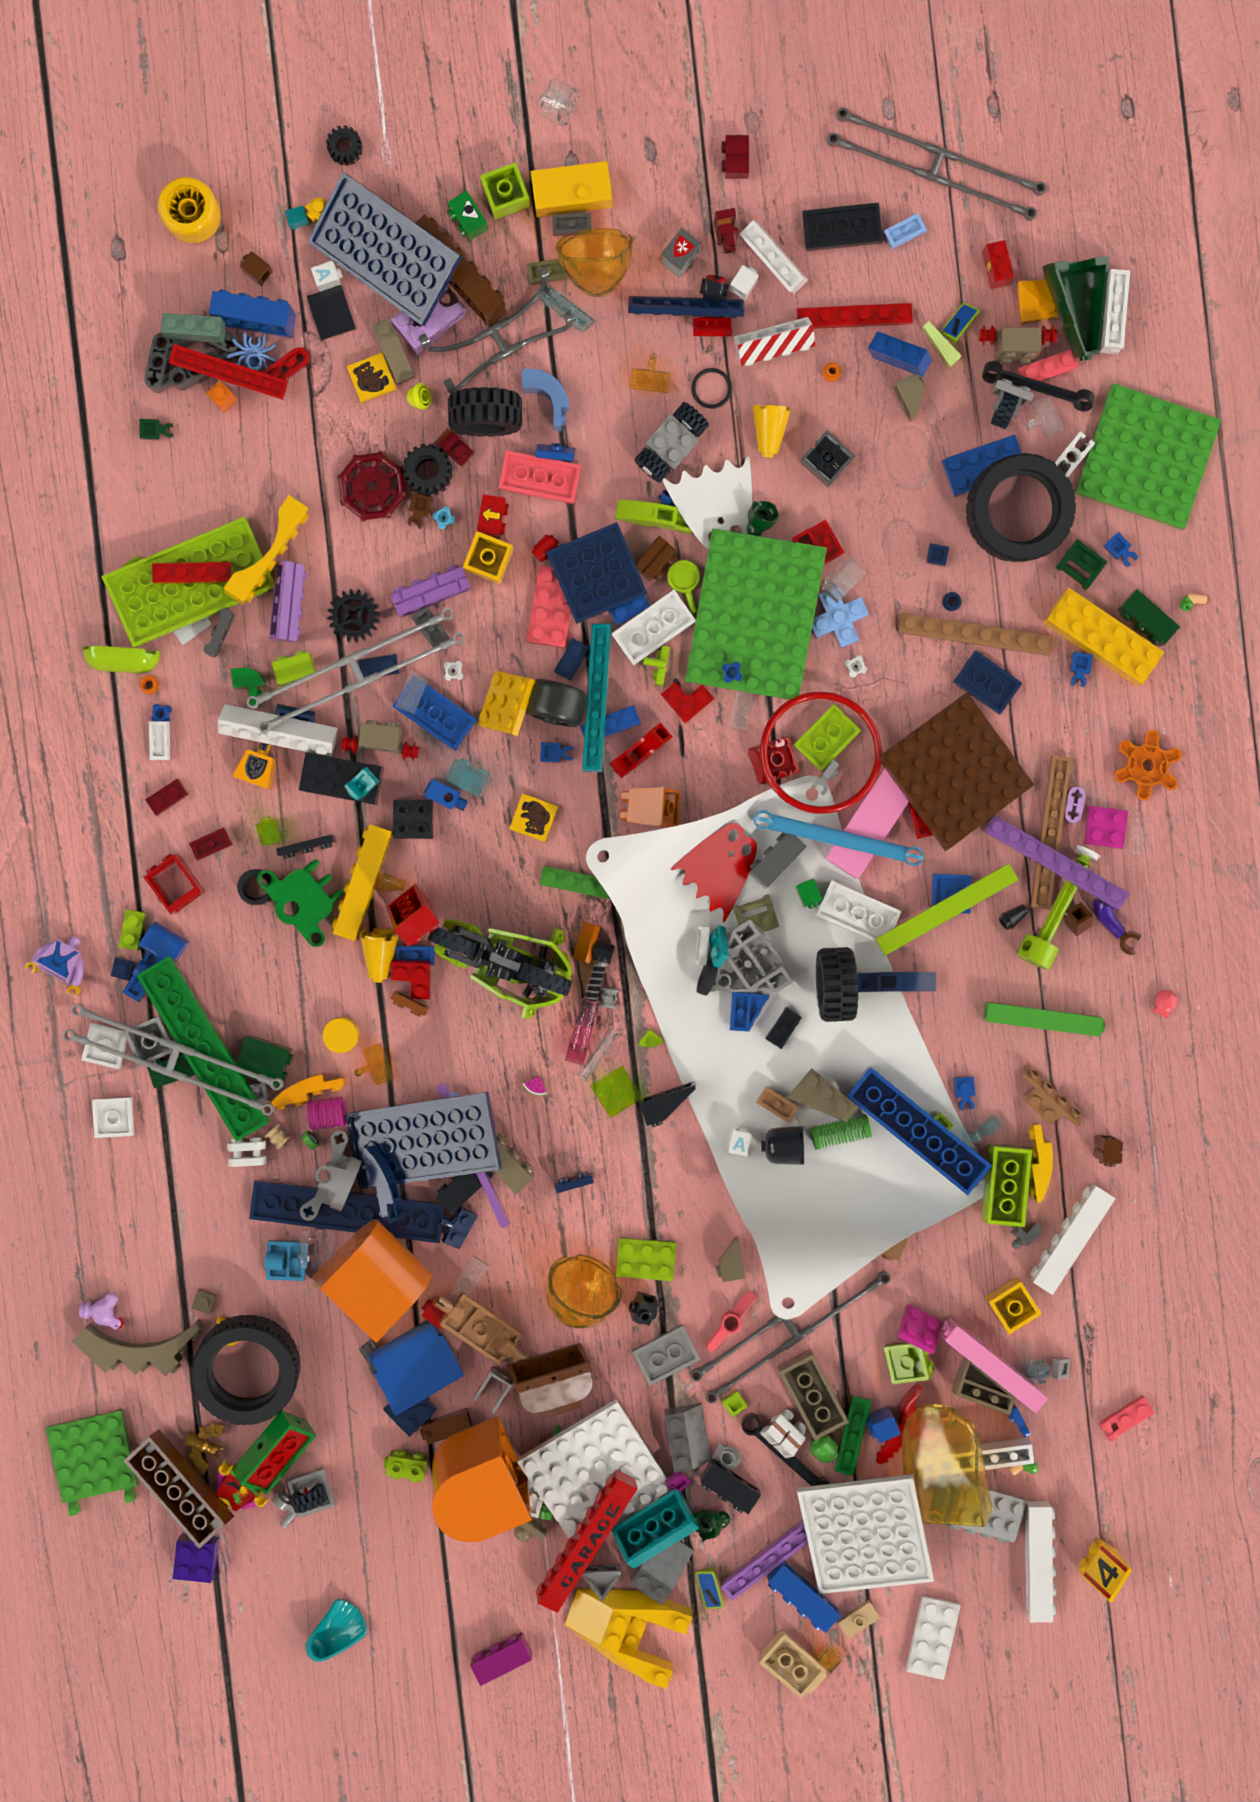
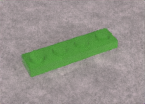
M543 866L539 885L610 899L595 876Z

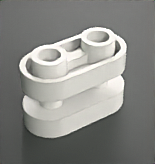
M252 1137L250 1141H243L242 1138L237 1142L234 1138L231 1139V1142L227 1143V1151H233L234 1157L228 1158V1167L267 1164V1156L261 1155L260 1151L266 1149V1140H262V1137ZM253 1150V1156H241V1151Z

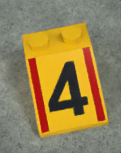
M1097 1538L1095 1542L1091 1543L1087 1556L1080 1561L1078 1571L1086 1581L1112 1603L1132 1572V1568L1116 1548Z

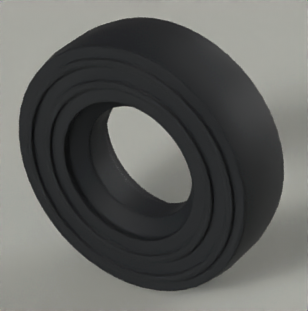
M707 961V966L703 967L697 983V993L705 996L711 991L718 972V967H714L712 961Z

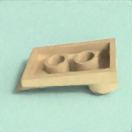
M785 1631L777 1633L765 1646L758 1658L759 1663L801 1699L807 1693H812L827 1677V1669Z

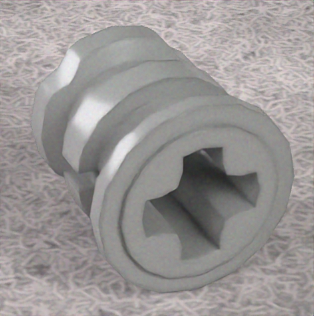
M602 987L601 989L604 990V993L601 994L602 1002H600L599 1006L615 1009L617 1006L615 1001H618L617 993L620 990L612 987Z

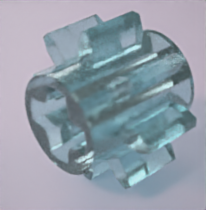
M1043 1360L1030 1361L1031 1366L1026 1367L1027 1378L1032 1380V1384L1046 1383V1378L1051 1376L1050 1367L1046 1366Z

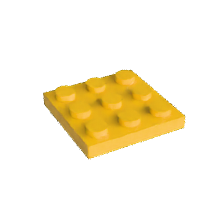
M495 671L477 725L518 736L536 680Z

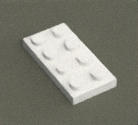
M673 590L611 635L634 666L690 627L696 620L676 591Z
M830 881L815 916L876 942L875 938L895 928L902 911L834 881Z
M922 1594L905 1668L907 1672L944 1680L961 1606L960 1603Z

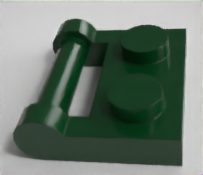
M1076 539L1055 568L1058 571L1062 570L1080 583L1084 590H1087L1108 561ZM1068 560L1090 575L1088 579L1066 564Z

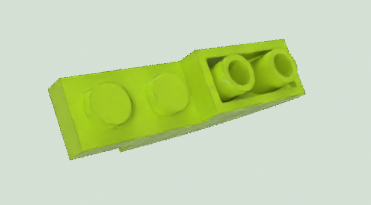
M634 500L617 501L615 520L650 528L656 526L687 534L692 532L678 511V507Z

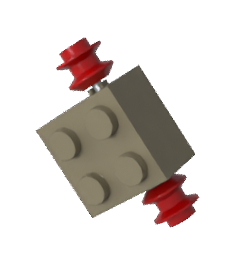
M983 325L982 329H979L978 341H981L982 345L986 341H989L990 345L995 343V361L1000 362L1002 365H1008L1012 362L1028 365L1041 352V345H1044L1046 341L1053 345V342L1057 341L1058 332L1057 329H1054L1053 325L1050 329H1046L1045 325L1041 328H1002L1000 332L996 331L994 325L990 329H986L985 325Z
M373 720L361 723L359 739L357 735L352 739L346 734V737H342L341 749H344V753L352 750L353 754H355L361 748L401 754L404 760L407 757H411L413 762L415 758L419 757L420 747L416 746V742L413 746H410L407 741L403 744L404 730L400 728V725L386 722V726L378 723V721Z

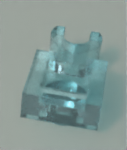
M992 1115L968 1137L976 1144L983 1136L994 1134L999 1129L998 1126L1001 1123Z

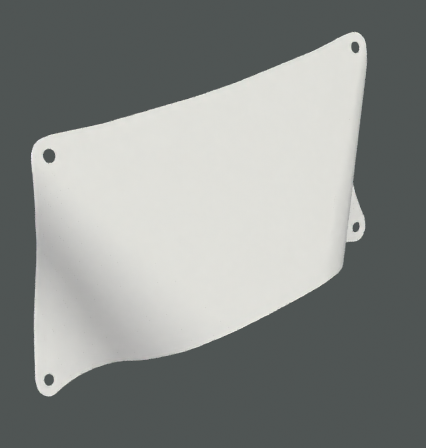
M804 776L779 785L788 795L802 803L814 806L835 805L829 787L824 796L820 794L823 790V786L820 784L815 788L818 791L817 799L809 800L806 797L807 790L812 788L813 783L819 779L817 776ZM769 789L737 807L699 821L638 834L603 838L589 847L586 854V862L605 889L621 917L633 963L648 996L682 1085L696 1081V1089L688 1096L689 1102L713 1153L734 1205L757 1246L764 1269L772 1312L779 1318L787 1320L802 1315L837 1286L897 1243L979 1201L984 1197L986 1174L967 1196L861 1108L852 1117H859V1115L863 1114L867 1115L872 1133L871 1138L862 1139L861 1135V1140L858 1137V1141H856L854 1135V1142L851 1138V1143L849 1140L846 1143L844 1138V1144L841 1140V1145L837 1138L838 1145H836L831 1128L834 1146H832L828 1130L831 1147H829L825 1132L828 1145L826 1148L821 1131L824 1149L821 1144V1150H815L810 1126H819V1124L822 1126V1124H829V1122L832 1123V1121L835 1122L836 1120L839 1122V1119L787 1098L811 1068L843 1095H846L867 1067L870 1066L932 1117L940 1111L954 1125L949 1131L978 1154L955 1111L902 992H858V1009L854 1020L825 1022L820 1018L816 990V957L820 949L837 947L852 949L855 956L857 974L893 972L887 955H883L877 942L815 916L820 905L809 909L808 906L803 907L794 886L812 878L816 882L822 899L830 881L865 895L859 879L853 878L824 859L832 844L797 836L807 847L766 889L749 874L735 905L741 906L759 900L764 895L769 894L780 927L764 933L783 959L793 979L791 984L778 992H744L769 994V999L754 1021L750 1031L729 1030L732 992L715 991L709 992L707 996L697 993L698 979L704 965L695 964L698 927H710L709 936L719 925L726 927L728 943L734 928L739 925L733 909L724 923L722 908L709 912V896L706 895L697 899V884L689 883L683 885L685 871L683 869L671 870V868L703 840L724 826L734 822L739 823L743 827L746 837H752L756 841L757 853L754 862L757 859L761 861L765 856L763 852L770 845L774 847L778 843L777 837L782 833L770 829H759L755 826L753 822L754 816L761 810H766L774 815L842 831L837 812L815 814L799 810L782 800L773 789ZM761 813L757 815L759 817L770 819V816H768L766 813ZM756 820V823L761 827H765L770 824L767 822ZM731 830L728 834V839L731 842L735 841L738 837L736 830ZM745 844L742 847L741 852L744 856L751 852L749 844ZM606 850L609 853L608 860L603 863L599 862L597 858L598 853ZM732 850L728 853L729 857L734 855ZM765 905L741 913L742 918L744 919L767 911V907ZM711 949L707 954V961H712ZM787 1007L800 1015L802 1019L781 1050L765 1038L784 1008ZM766 1086L799 1107L789 1123L756 1103ZM803 1126L804 1165L773 1164L769 1162L765 1152H761V1140H765L768 1130L778 1127ZM736 1127L747 1129V1133L751 1134L748 1154L745 1158L726 1154L730 1131L736 1130ZM784 1298H792L794 1306L790 1309L784 1308L782 1306Z

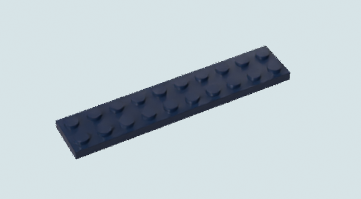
M260 1180L254 1181L249 1219L356 1233L365 1224L374 1219H377L383 1225L382 1219L379 1216L380 1206L376 1195L349 1192L341 1212L330 1208L328 1204L322 1203L317 1216L313 1220L307 1221L300 1216V1208L315 1197L318 1188ZM401 1199L395 1203L398 1220L383 1225L389 1232L400 1239L440 1244L442 1224H438V1219H440V1216L444 1217L445 1210L442 1204ZM311 1206L303 1209L305 1217L314 1214Z

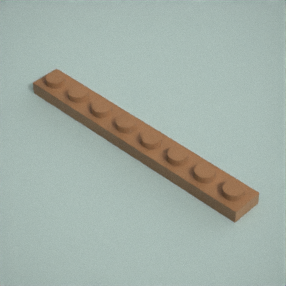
M901 613L898 633L1044 656H1050L1053 636Z
M1052 755L1039 841L1059 852L1072 758ZM1036 863L1030 907L1051 910L1056 874Z

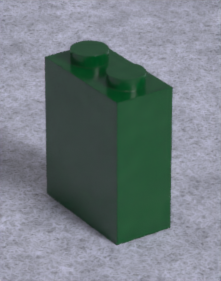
M247 1035L245 1036L236 1064L240 1068L259 1075L263 1074L274 1079L277 1077L281 1078L285 1083L288 1075L285 1072L287 1065H291L294 1054H291L293 1049ZM243 1074V1076H245V1077H248V1078H251V1079H254V1080H257V1081H258V1079H255V1078H253V1077H250V1076H247V1075ZM275 1081L274 1085L278 1087L280 1086V1083L278 1081Z

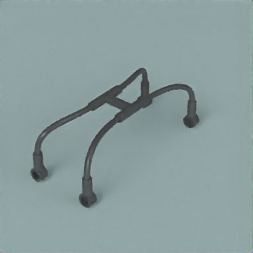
M545 266L538 269L542 284L536 294L525 306L509 318L493 324L469 340L450 346L431 347L426 334L418 337L425 350L444 352L467 346L478 340L481 341L490 335L493 336L500 352L491 356L488 361L476 368L456 387L451 378L443 381L450 394L460 390L484 368L522 349V346L564 332L573 326L575 319L571 311L563 314L566 322L565 326L532 336L521 342L518 341L509 347L506 346L499 333V330L508 326L510 322L522 315L540 297L550 277Z

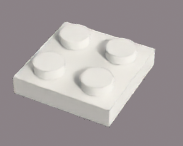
M93 1022L90 1023L87 1035L89 1040L125 1053L127 1038L123 1032L125 1030ZM87 1044L84 1047L82 1061L121 1069L123 1058Z
M132 1097L92 1100L94 1138L135 1135Z

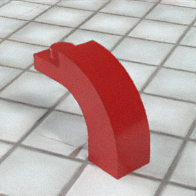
M660 722L609 764L622 779L658 751L673 736Z

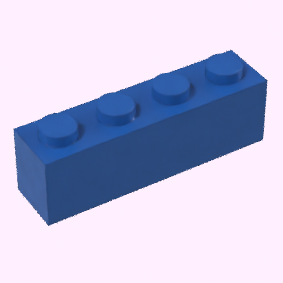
M785 1561L767 1575L768 1586L775 1593L777 1591L781 1593L783 1600L789 1605L793 1604L803 1618L808 1617L813 1627L818 1631L821 1629L824 1633H827L841 1617L839 1609L824 1595L819 1594L815 1587Z

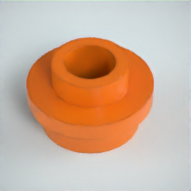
M835 362L827 363L822 370L824 379L829 382L837 381L842 373L841 367ZM829 369H834L836 373L830 374Z
M146 675L140 680V689L145 694L151 695L158 691L159 681L156 677ZM148 682L153 683L152 688L147 687Z

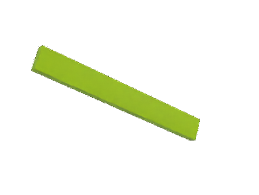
M1010 863L880 935L875 940L885 956L1018 881V878Z

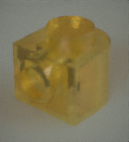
M827 1646L816 1660L831 1674L841 1663V1653L834 1646L832 1648Z

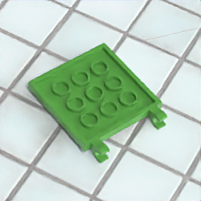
M122 1409L46 1427L62 1503L68 1502L69 1516L77 1515L81 1511L79 1499L124 1489L125 1502H134V1499L137 1498L134 1487L138 1486L139 1481L138 1477L124 1462L132 1453Z

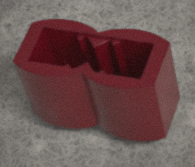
M726 135L725 141L721 143V153L725 154V160H722L721 172L725 173V179H748L749 135Z

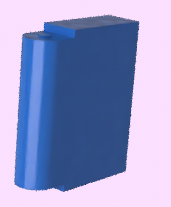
M428 1320L367 1354L375 1369L372 1374L393 1414L396 1416L464 1376L444 1336L440 1333L438 1334L434 1325Z

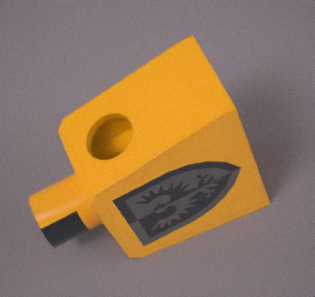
M260 742L257 752L247 749L232 777L271 790L276 759L268 757L271 745Z

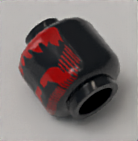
M708 274L706 278H702L700 294H703L702 296L705 300L720 302L723 296H727L729 285L725 284L723 276Z

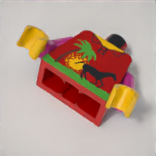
M224 1460L218 1469L216 1482L218 1487L216 1495L227 1508L230 1507L234 1511L240 1508L245 1510L257 1506L263 1507L269 1501V1499H265L262 1496L264 1492L240 1485L232 1471L237 1462L234 1465L228 1466L225 1463L226 1460Z

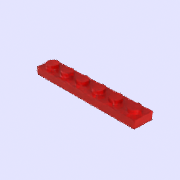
M912 303L797 308L796 310L797 320L808 317L813 325V329L910 325L913 323Z
M176 344L173 345L169 360L171 365L284 400L289 382Z

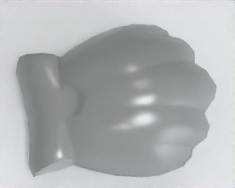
M720 1443L712 1459L718 1460L728 1470L735 1469L740 1464L739 1459L741 1458L738 1450L732 1447H724Z

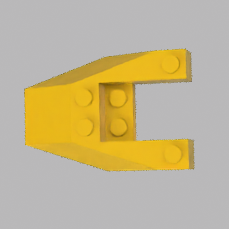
M577 1588L565 1621V1626L614 1664L647 1683L667 1689L673 1672L672 1662L640 1651L638 1647L647 1622L686 1635L692 1620V1608L667 1599L661 1605L639 1589L622 1590L614 1588V1590H610L602 1602L592 1588Z

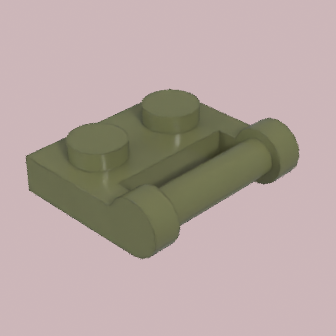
M769 894L764 895L759 900L741 906H733L738 925L751 919L763 932L780 927ZM765 905L767 907V911L744 919L742 918L741 913Z

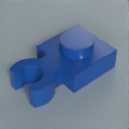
M1119 532L1103 546L1115 560L1121 557L1125 567L1131 565L1128 562V557H1132L1133 560L1138 559V555L1135 552L1128 550L1132 545Z
M1079 652L1072 653L1069 672H1075V675L1070 680L1071 686L1075 685L1076 679L1081 681L1080 687L1086 685L1084 674H1090L1093 655Z
M541 742L540 762L560 763V757L567 761H572L573 757L566 756V751L574 750V747L566 746L560 749V743Z
M974 1076L953 1078L955 1097H961L959 1109L961 1111L964 1110L963 1105L966 1102L969 1103L970 1109H974V1102L970 1099V1096H976Z
M1014 1404L1011 1414L1007 1416L1011 1423L1015 1422L1021 1434L1026 1438L1031 1433Z

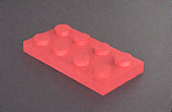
M506 450L499 490L574 504L581 465L553 459L536 458L533 455Z
M539 566L527 642L565 648L571 611L553 568Z

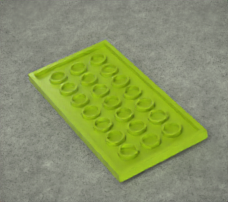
M244 516L101 577L133 648H136L217 614L223 608L229 609L240 604L224 593L223 588L227 583L153 584L152 563L231 562L233 575L235 572L253 566L263 558V555ZM269 570L265 574L266 580L261 587L257 586L254 590V598L274 590V580Z

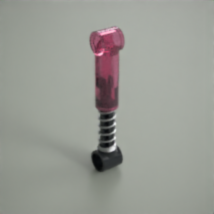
M596 941L592 956L594 961L592 965L593 971H590L592 975L589 978V984H587L588 990L585 991L586 997L581 998L565 1058L567 1062L584 1065L600 1002H597V999H599L598 993L601 992L599 989L604 979L603 974L606 973L605 968L608 963H611L615 945Z

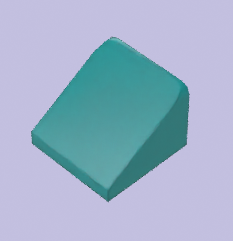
M303 205L285 211L291 230L309 225Z

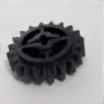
M350 589L349 595L342 591V598L337 595L335 596L338 601L337 603L330 602L334 608L327 609L332 614L327 619L333 621L329 627H336L333 633L335 635L341 633L339 636L341 640L347 636V642L349 643L352 638L358 643L359 637L366 641V634L372 637L371 630H378L374 624L381 623L380 620L376 619L381 613L375 611L379 608V605H372L375 599L373 597L368 599L369 594L367 592L361 596L362 593L359 589L356 594ZM352 601H358L362 604L360 606L358 605L352 607L348 603ZM343 608L345 615L343 621L340 623L339 614L341 609ZM368 609L369 619L367 624H365L363 617ZM351 613H355L358 618L354 620ZM356 625L360 630L349 631L346 628Z

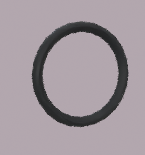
M708 368L700 371L695 376L691 390L698 404L705 408L714 409L723 406L729 400L732 393V385L726 373L716 368ZM705 373H718L727 382L728 393L724 400L718 404H706L696 394L697 380Z

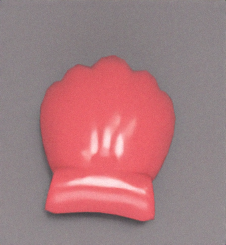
M1171 990L1159 992L1152 1011L1164 1018H1168L1169 1013L1177 1006V996Z

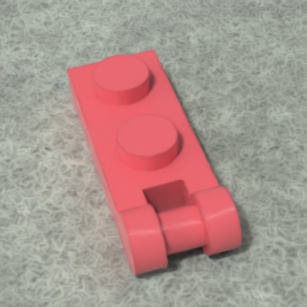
M1142 1395L1101 1420L1099 1426L1102 1430H1105L1108 1441H1113L1120 1434L1155 1413ZM1115 1422L1117 1427L1112 1429L1111 1425Z

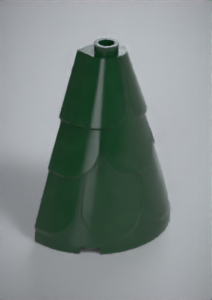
M1104 256L1068 263V261H1061L1044 265L1042 267L1044 278L1075 358H1079V361L1090 360L1091 355L1099 354L1109 258Z

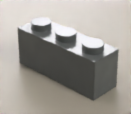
M782 832L776 839L778 843L774 847L770 845L763 852L765 856L762 860L759 861L757 859L750 866L752 870L749 874L764 889L768 888L807 847L797 836Z

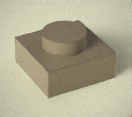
M198 1289L191 1308L210 1314L217 1295Z

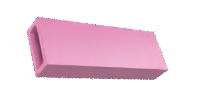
M884 767L873 787L864 796L842 831L884 841L909 802ZM832 845L824 859L853 878L859 879L874 854Z
M951 1317L941 1324L939 1333L949 1345L1034 1413L1038 1412L1048 1399L1040 1388Z

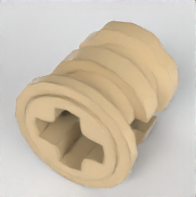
M279 1124L275 1125L264 1136L265 1138L269 1137L271 1139L270 1142L272 1144L275 1143L277 1149L290 1139L289 1136L284 1134L283 1130L279 1129Z

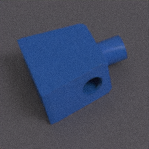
M432 778L423 793V796L451 810L453 807L464 811L468 803L467 800L459 797L460 792ZM446 793L451 795L449 801L444 799Z

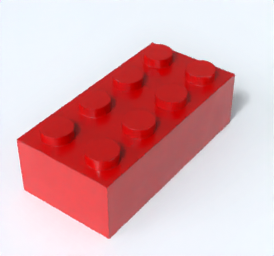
M416 883L386 906L393 929L408 947L420 942L424 934L434 931L438 923H440L430 899Z

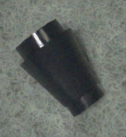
M1021 904L1002 913L1001 917H999V922L1006 930L1014 929L1028 914V910Z

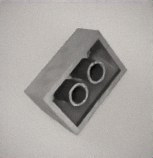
M702 1403L664 1409L674 1472L693 1470L711 1461Z

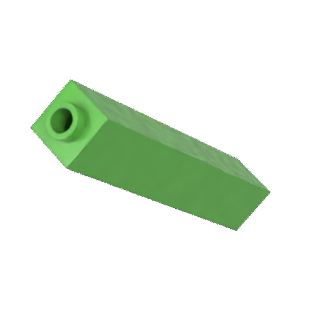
M985 1002L983 1021L1098 1037H1101V1033L1105 1030V1022L1099 1016Z

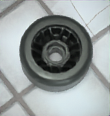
M534 679L536 682L525 713L553 725L577 727L581 722L585 708L586 693L564 683L547 679Z

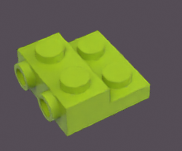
M904 1341V1343L884 1346L892 1385L930 1380L932 1373L935 1372L933 1362H929V1353L911 1343Z

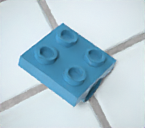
M268 1240L265 1256L266 1280L305 1281L307 1241Z

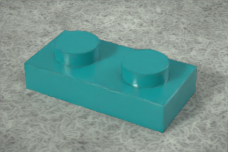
M719 925L709 936L712 963L714 967L718 968L729 957L726 927Z

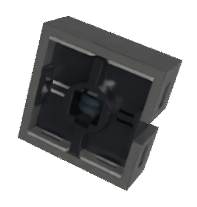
M826 430L815 443L816 447L814 449L811 447L801 458L800 463L826 487H829L853 461L855 455Z

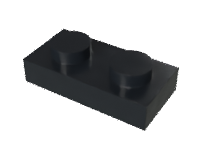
M785 1007L765 1039L782 1050L802 1017Z

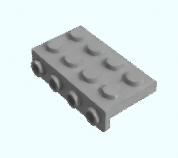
M960 1481L950 1517L944 1516L943 1520L949 1523L948 1527L955 1530L964 1528L965 1532L973 1535L978 1532L980 1536L991 1539V1536L996 1537L997 1541L1007 1543V1540L1015 1542L1027 1501Z

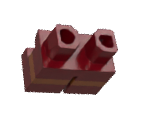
M735 208L715 212L714 227L717 243L723 246L724 254L735 252V246H737L739 230L734 226L736 219Z

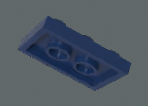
M976 650L953 680L955 685L968 692L972 697L998 715H1001L1022 685V682Z

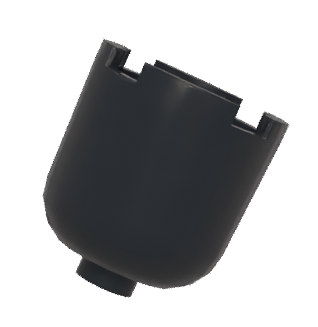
M803 1126L778 1127L768 1130L765 1140H761V1152H765L769 1162L773 1164L804 1165Z

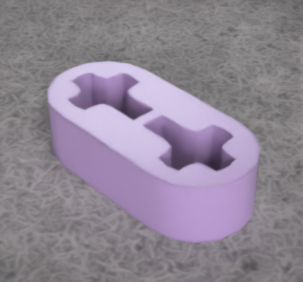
M1073 787L1067 791L1064 820L1066 822L1075 823L1081 819L1085 802V791L1081 787ZM1077 790L1080 798H1077L1074 803V797L1071 794ZM1073 806H1075L1074 813H1076L1077 816L1071 819V816L1068 815V812L1072 811Z

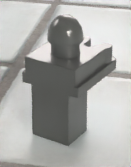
M1032 1223L1025 1231L1021 1227L1012 1226L1014 1229L1011 1233L1017 1238L1013 1240L1012 1247L1014 1249H1019L1021 1245L1028 1247L1043 1229L1037 1223Z

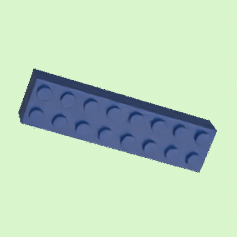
M870 1066L867 1067L845 1095L967 1196L992 1167L990 1163Z

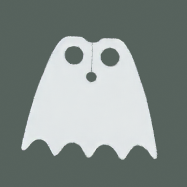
M749 456L740 468H736L729 460H726L723 469L718 473L713 472L705 465L699 478H694L686 471H683L680 483L672 484L663 478V483L674 504L678 507L681 516L697 539L707 549H709L710 545L708 534L712 531V528L730 531L732 526L738 525L741 527L742 533L747 534L746 527L749 524L748 512L752 505V477ZM719 517L724 519L723 524L718 523Z

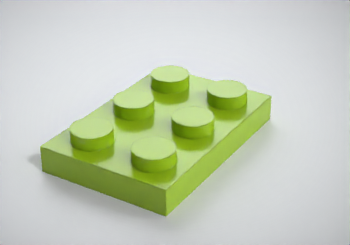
M833 704L793 746L821 772L859 734L861 729Z
M619 1237L616 1277L673 1281L676 1242Z

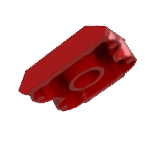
M786 736L768 742V763L774 779L777 780L799 773L789 737ZM760 745L749 748L748 756H750L757 778L756 781L761 785L768 783L760 762Z

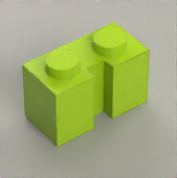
M304 650L294 653L295 656L293 657L281 656L276 658L275 662H271L277 684L282 687L316 672L312 654L306 653Z

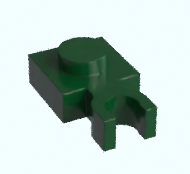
M139 419L140 440H160V435L173 438V433L169 434L166 432V428H173V424L166 423L161 426L157 419Z

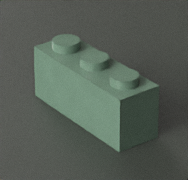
M162 313L161 333L166 339L225 343L226 324L221 317Z

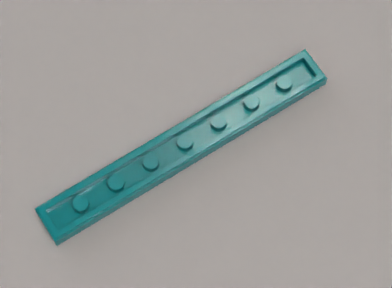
M592 624L582 761L583 772H602L611 624Z

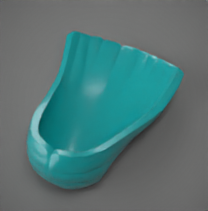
M335 1599L326 1615L306 1640L305 1651L307 1656L315 1662L326 1661L357 1643L367 1635V1625L364 1616L350 1602Z

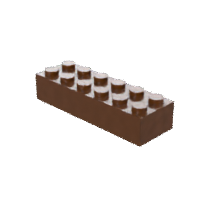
M424 214L416 223L463 256L449 281L450 286L488 327L492 326L506 313L504 296L498 289L494 291L490 286V280L485 275L481 276L477 272L478 268L471 260L468 262L464 258L465 253L459 246L454 247L450 236L438 229V223L432 217L429 219Z
M160 1429L151 1434L124 1460L126 1465L199 1549L235 1517Z

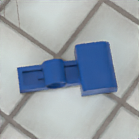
M154 922L139 943V946L148 952L134 969L133 976L122 992L137 1002H141L146 991L136 975L170 955L175 963H177L189 941L158 922Z

